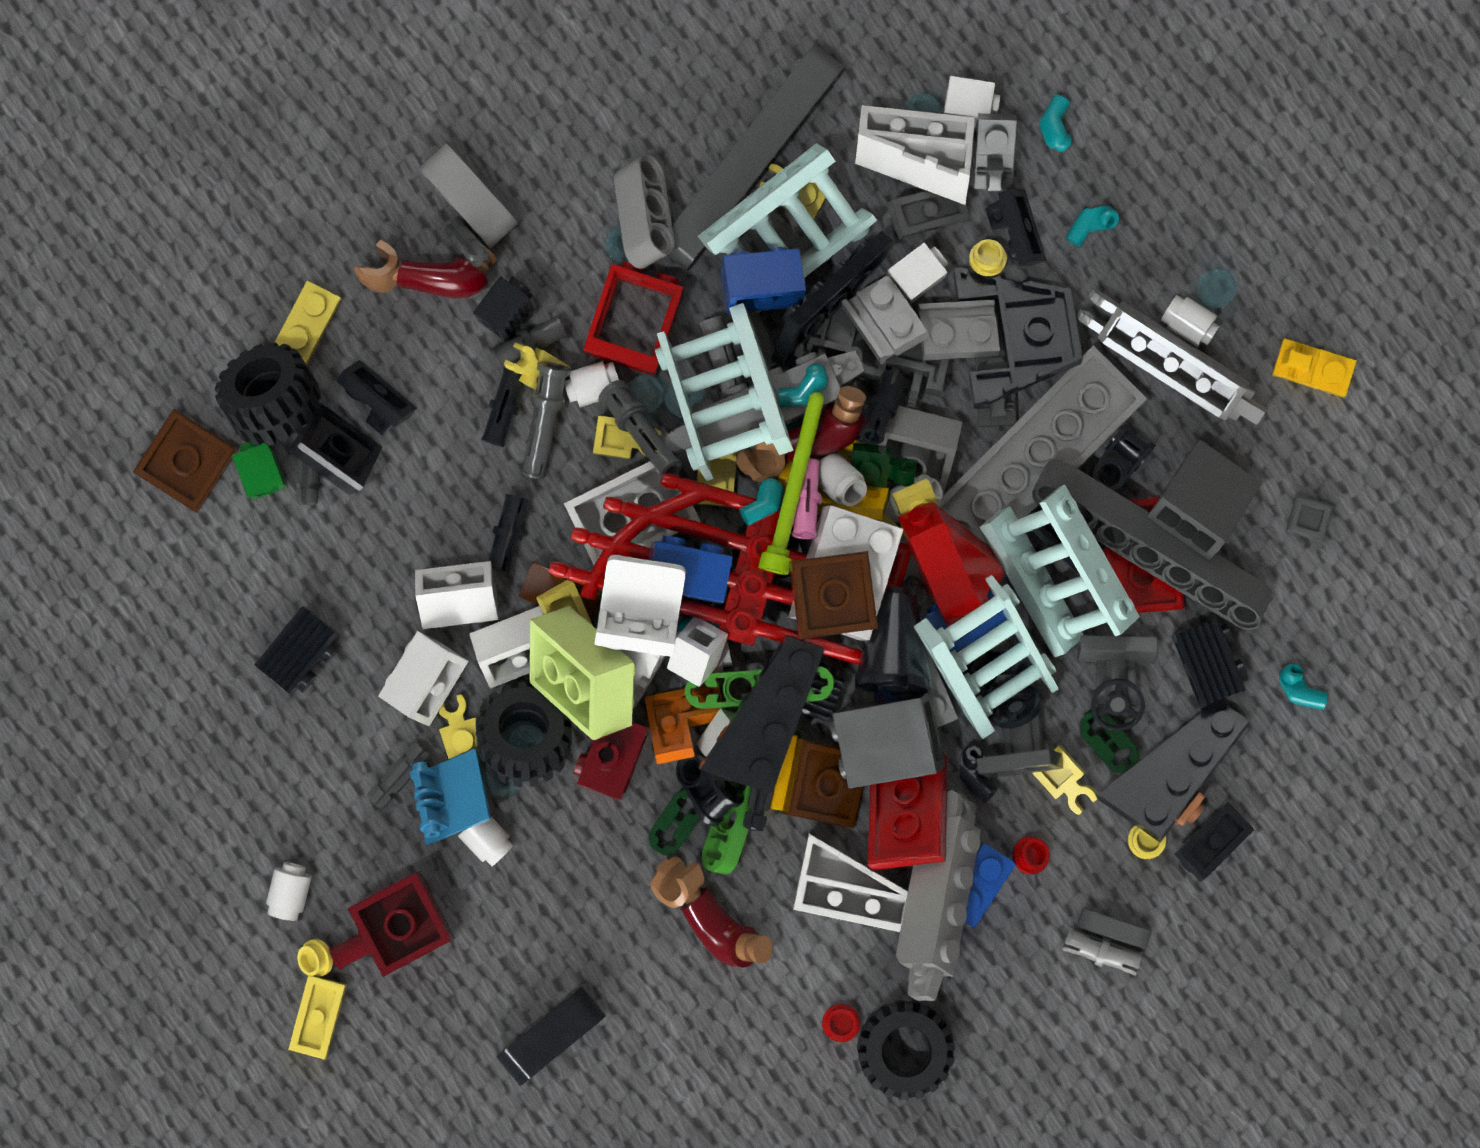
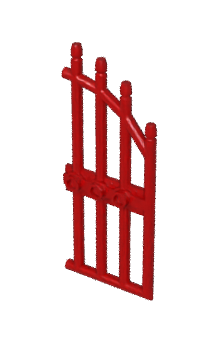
M671 473L662 474L660 485L671 490L677 489L681 494L650 507L630 501L623 502L622 499L616 497L605 498L604 509L616 514L622 513L623 516L633 518L614 536H608L595 531L591 533L588 529L573 527L570 539L577 543H587L591 547L603 550L591 571L573 565L569 567L566 563L551 561L548 573L555 577L567 578L568 581L584 585L580 596L595 600L598 590H603L607 560L610 556L621 555L648 560L650 548L630 541L650 524L740 550L735 570L729 573L727 587L730 588L724 609L682 598L679 613L719 624L718 629L728 634V640L754 646L756 636L782 642L786 635L799 639L798 631L761 621L767 598L788 605H792L794 600L792 589L771 584L774 576L773 572L758 568L762 552H766L768 545L772 546L781 506L777 512L749 526L747 525L745 535L690 520L673 513L705 500L740 510V508L757 499L688 478L681 479L678 475ZM899 543L886 588L902 587L911 555L909 546L906 543ZM787 548L790 551L789 558L792 561L807 558V554ZM819 637L800 639L823 647L825 649L823 655L859 665L862 654L860 649Z

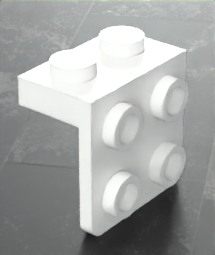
M619 555L610 556L607 560L594 645L608 647L613 650L624 649L643 652L652 656L663 655L673 657L686 575L685 568L671 563Z

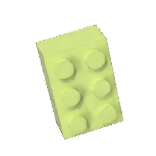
M567 606L530 619V683L592 740H596L632 726V713L635 705L633 680L636 669L633 660L621 650L594 645L597 629L573 608Z

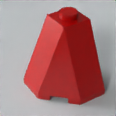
M933 501L923 506L915 507L911 511L897 517L901 528L904 529L903 533L921 580L947 627L989 601L987 594L990 587L985 579L992 575L1000 583L1005 574L1003 567L989 545Z

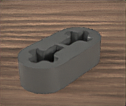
M1085 908L1082 909L1077 927L1144 949L1147 947L1152 932L1149 929Z

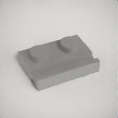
M889 275L856 293L857 296L850 300L844 299L842 301L844 311L881 365L886 363V359L891 356H898L929 338L927 329Z
M994 300L919 304L917 309L919 319L927 329L929 337L921 342L923 360L998 356L1000 346L996 315L994 313Z

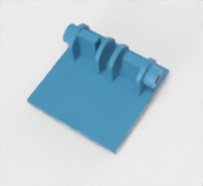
M476 748L433 767H428L426 762H417L412 765L413 770L410 772V778L414 781V799L417 800L416 809L419 811L421 818L420 831L424 834L426 845L491 819L478 750Z

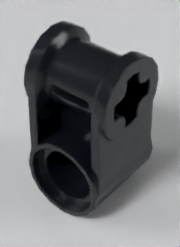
M1126 422L1106 446V451L1089 473L1090 477L1100 482L1098 477L1099 470L1101 468L1112 469L1116 474L1117 481L1115 485L1106 487L1115 492L1126 483L1133 472L1137 471L1156 446L1152 442L1147 444L1129 430L1130 425Z
M694 753L695 757L678 760L676 775L692 801L697 815L706 824L715 827L723 821V815L732 807H739L744 802V794L735 781L700 770L698 766L705 756L703 753Z

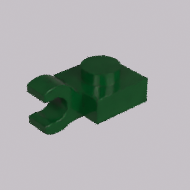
M853 443L851 465L864 476L867 486L886 488L888 478L899 485L911 486L914 484L917 461L909 458H890L891 447Z

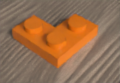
M702 684L699 688L692 691L693 696L700 698V703L706 702V697L712 694H720L719 702H723L720 685L719 687L710 688L706 684ZM685 688L644 697L657 765L695 757L689 727L711 723L720 708L698 709L692 706L686 699Z

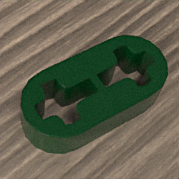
M1092 711L1086 713L1081 718L1079 723L1080 735L1112 772L1126 773L1138 763V750L1123 731H1110L1102 728L1109 737L1104 742L1099 735L1089 736L1087 733L1090 728V724L1087 721L1090 718L1094 719ZM1108 714L1100 717V719H1103L1108 724L1117 725ZM1113 742L1120 750L1128 748L1131 752L1127 756L1130 763L1127 766L1122 763L1115 766L1111 761L1114 759L1115 754L1108 745Z
M685 789L677 792L672 797L649 833L650 845L659 854L670 855L675 853L700 819L697 813L695 815L692 813L686 814L682 822L675 819L681 809L680 805L677 804L680 797L685 800L689 798ZM674 822L678 825V828L673 833V838L677 841L674 846L667 844L664 848L659 847L657 844L660 839L656 836V832L659 829L666 831L671 823Z

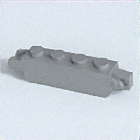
M1092 290L1088 296L1090 300L1111 313V318L1106 323L1090 311L1081 309L1076 317L1080 322L1099 333L1098 339L1103 344L1218 418L1227 420L1230 417L1237 421L1241 415L1254 424H1259L1267 408L1252 398L1255 391L1249 387V381L1126 302L1122 301L1119 304L1098 290Z
M856 351L827 358L826 354L818 357L816 352H812L795 360L797 366L783 372L782 368L779 367L768 371L779 403L778 389L798 387L806 375L808 366L811 364L823 365L829 379L828 386L822 393L824 396L822 409L831 403H835L841 387L865 373ZM747 383L739 384L725 392L726 398L713 403L711 398L703 400L691 406L692 411L695 413L749 394L748 390L754 388V385L748 388ZM807 405L780 408L785 425L804 418ZM753 408L699 427L698 430L703 446H707L747 432L750 427H760L759 423L765 421L762 410L755 411ZM685 425L676 428L674 432L670 431L669 434L667 433V437H665V443L673 454H683L687 448L692 447Z
M952 789L946 795V861L913 865L896 951V958L900 964L910 969L908 996L918 1001L936 1000L943 976H954L956 962L960 954L959 946L963 924L967 917L966 908L970 887L974 879L973 871L976 855L980 847L981 830L974 826L977 807H975L972 801L962 798L960 793Z

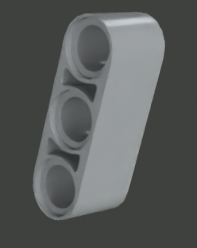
M447 143L418 168L490 249L518 225V222Z
M644 154L618 170L614 175L624 252L628 261L638 269L646 268L674 250V235L664 171L655 157Z

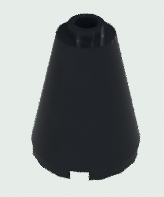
M902 587L886 588V593L883 595L877 614L878 629H873L870 640H865L855 675V688L879 694V689L891 691V695H917L928 693V689L931 690L932 678L926 647L914 628L916 624L921 622L917 598L909 595V589Z

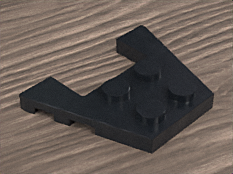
M954 268L953 275L957 302L994 300L997 302L1007 368L970 372L969 382L974 409L982 408L1082 363L1083 356L1071 289L1023 280V283L1001 279V275L983 276L969 273L968 269Z

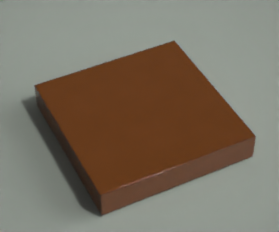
M173 409L133 473L198 513L233 459L232 455L236 454L238 449Z
M868 551L789 561L799 639L878 629Z
M803 739L797 740L782 814L854 829L863 786L848 788L847 779L842 778L839 770V757L841 756L839 747Z

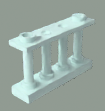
M816 143L697 237L714 255L721 252L726 253L728 256L733 252L743 251L738 245V237L749 229H755L769 249L775 247L787 248L768 222V214L779 205L786 206L814 245L800 256L805 278L849 242H855L865 237L871 229L870 226L877 219L863 208L856 213L853 211L827 174L829 172L828 167L836 161L826 148ZM809 182L816 183L843 221L840 226L827 236L824 235L798 198V191Z
M744 303L729 308L733 322L727 324L728 328L672 347L664 331L657 333L661 347L655 349V353L662 371L667 369L669 371L692 447L686 449L687 456L693 471L700 469L706 481L714 479L709 461L765 442L766 445L773 443L779 455L794 451L751 317ZM732 342L734 345L741 343L744 354L738 356V361L685 380L682 379L678 361ZM742 375L745 378L751 376L754 388L748 390L749 394L693 413L688 394ZM753 408L755 411L762 410L765 421L759 423L760 427L703 446L698 430L699 427Z
M1065 484L1059 486L1039 503L1043 510L1017 519L1009 506L999 510L980 526L981 531L1054 658L1066 654L1077 644L1084 630L1107 622L1114 635L1118 636L1140 617ZM1051 523L1062 543L1036 552L1026 532ZM1070 556L1080 576L1055 585L1045 565ZM1089 590L1099 609L1074 618L1063 598Z
M992 575L985 580L995 597L945 630L943 627L935 630L927 618L914 626L964 715L982 739L995 731L987 718L993 714L991 710L1039 678L1042 679L1052 693L1058 690L1051 676L1057 671L1045 653L1040 655L1015 608L1020 603L1017 596L1008 584L1001 587ZM1000 611H1003L1007 618L1005 622L958 653L956 650L950 653L949 650L955 646L953 642ZM1013 634L1016 635L1019 641L1017 645L973 674H962L968 669L966 665ZM1025 657H1028L1031 663L1030 667L986 696L982 697L979 695L975 697L980 692L979 688Z

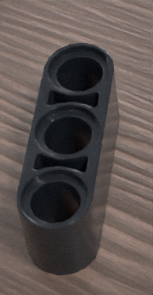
M580 987L574 994L554 1008L541 1021L532 1026L496 1057L518 1085L521 1086L597 1025L606 1015L586 990Z

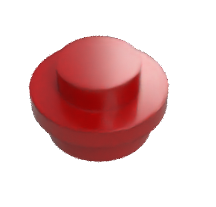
M1027 836L1015 843L1012 858L1014 863H1016V867L1022 873L1033 875L1045 869L1050 858V852L1045 842L1037 837Z
M836 1004L825 1012L822 1019V1027L827 1037L831 1040L847 1042L853 1039L859 1032L860 1018L853 1007L847 1004Z

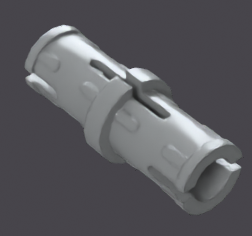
M1071 927L1063 946V951L1095 961L1094 965L1102 967L1104 964L1136 976L1143 956V952L1110 942L1111 938L1104 936L1101 939Z

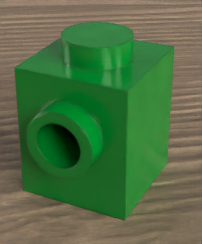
M249 441L239 446L241 452L232 455L249 499L254 501L289 487L273 445H267L266 443L254 445Z

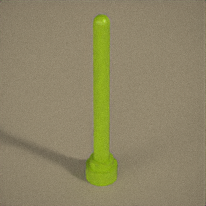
M813 392L809 396L772 546L768 545L766 552L761 554L758 568L782 575L789 574V561H792V559L789 558L790 551L787 550L824 403V396L820 392Z

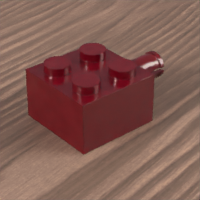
M632 722L630 727L593 740L588 754L581 753L576 763L573 774L579 776L577 785L617 800H623L650 728Z
M421 871L349 907L348 911L358 928V934L335 947L329 948V953L339 970L370 954L384 977L454 940L455 936Z

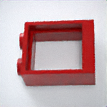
M622 261L621 266L611 264L583 351L586 355L657 377L660 365L655 349L661 347L659 339H657L652 356L600 340L619 281L671 297L660 332H665L668 339L670 338L684 295V287L678 285L679 279L663 273H658L656 278L642 274L643 269H638L629 262Z

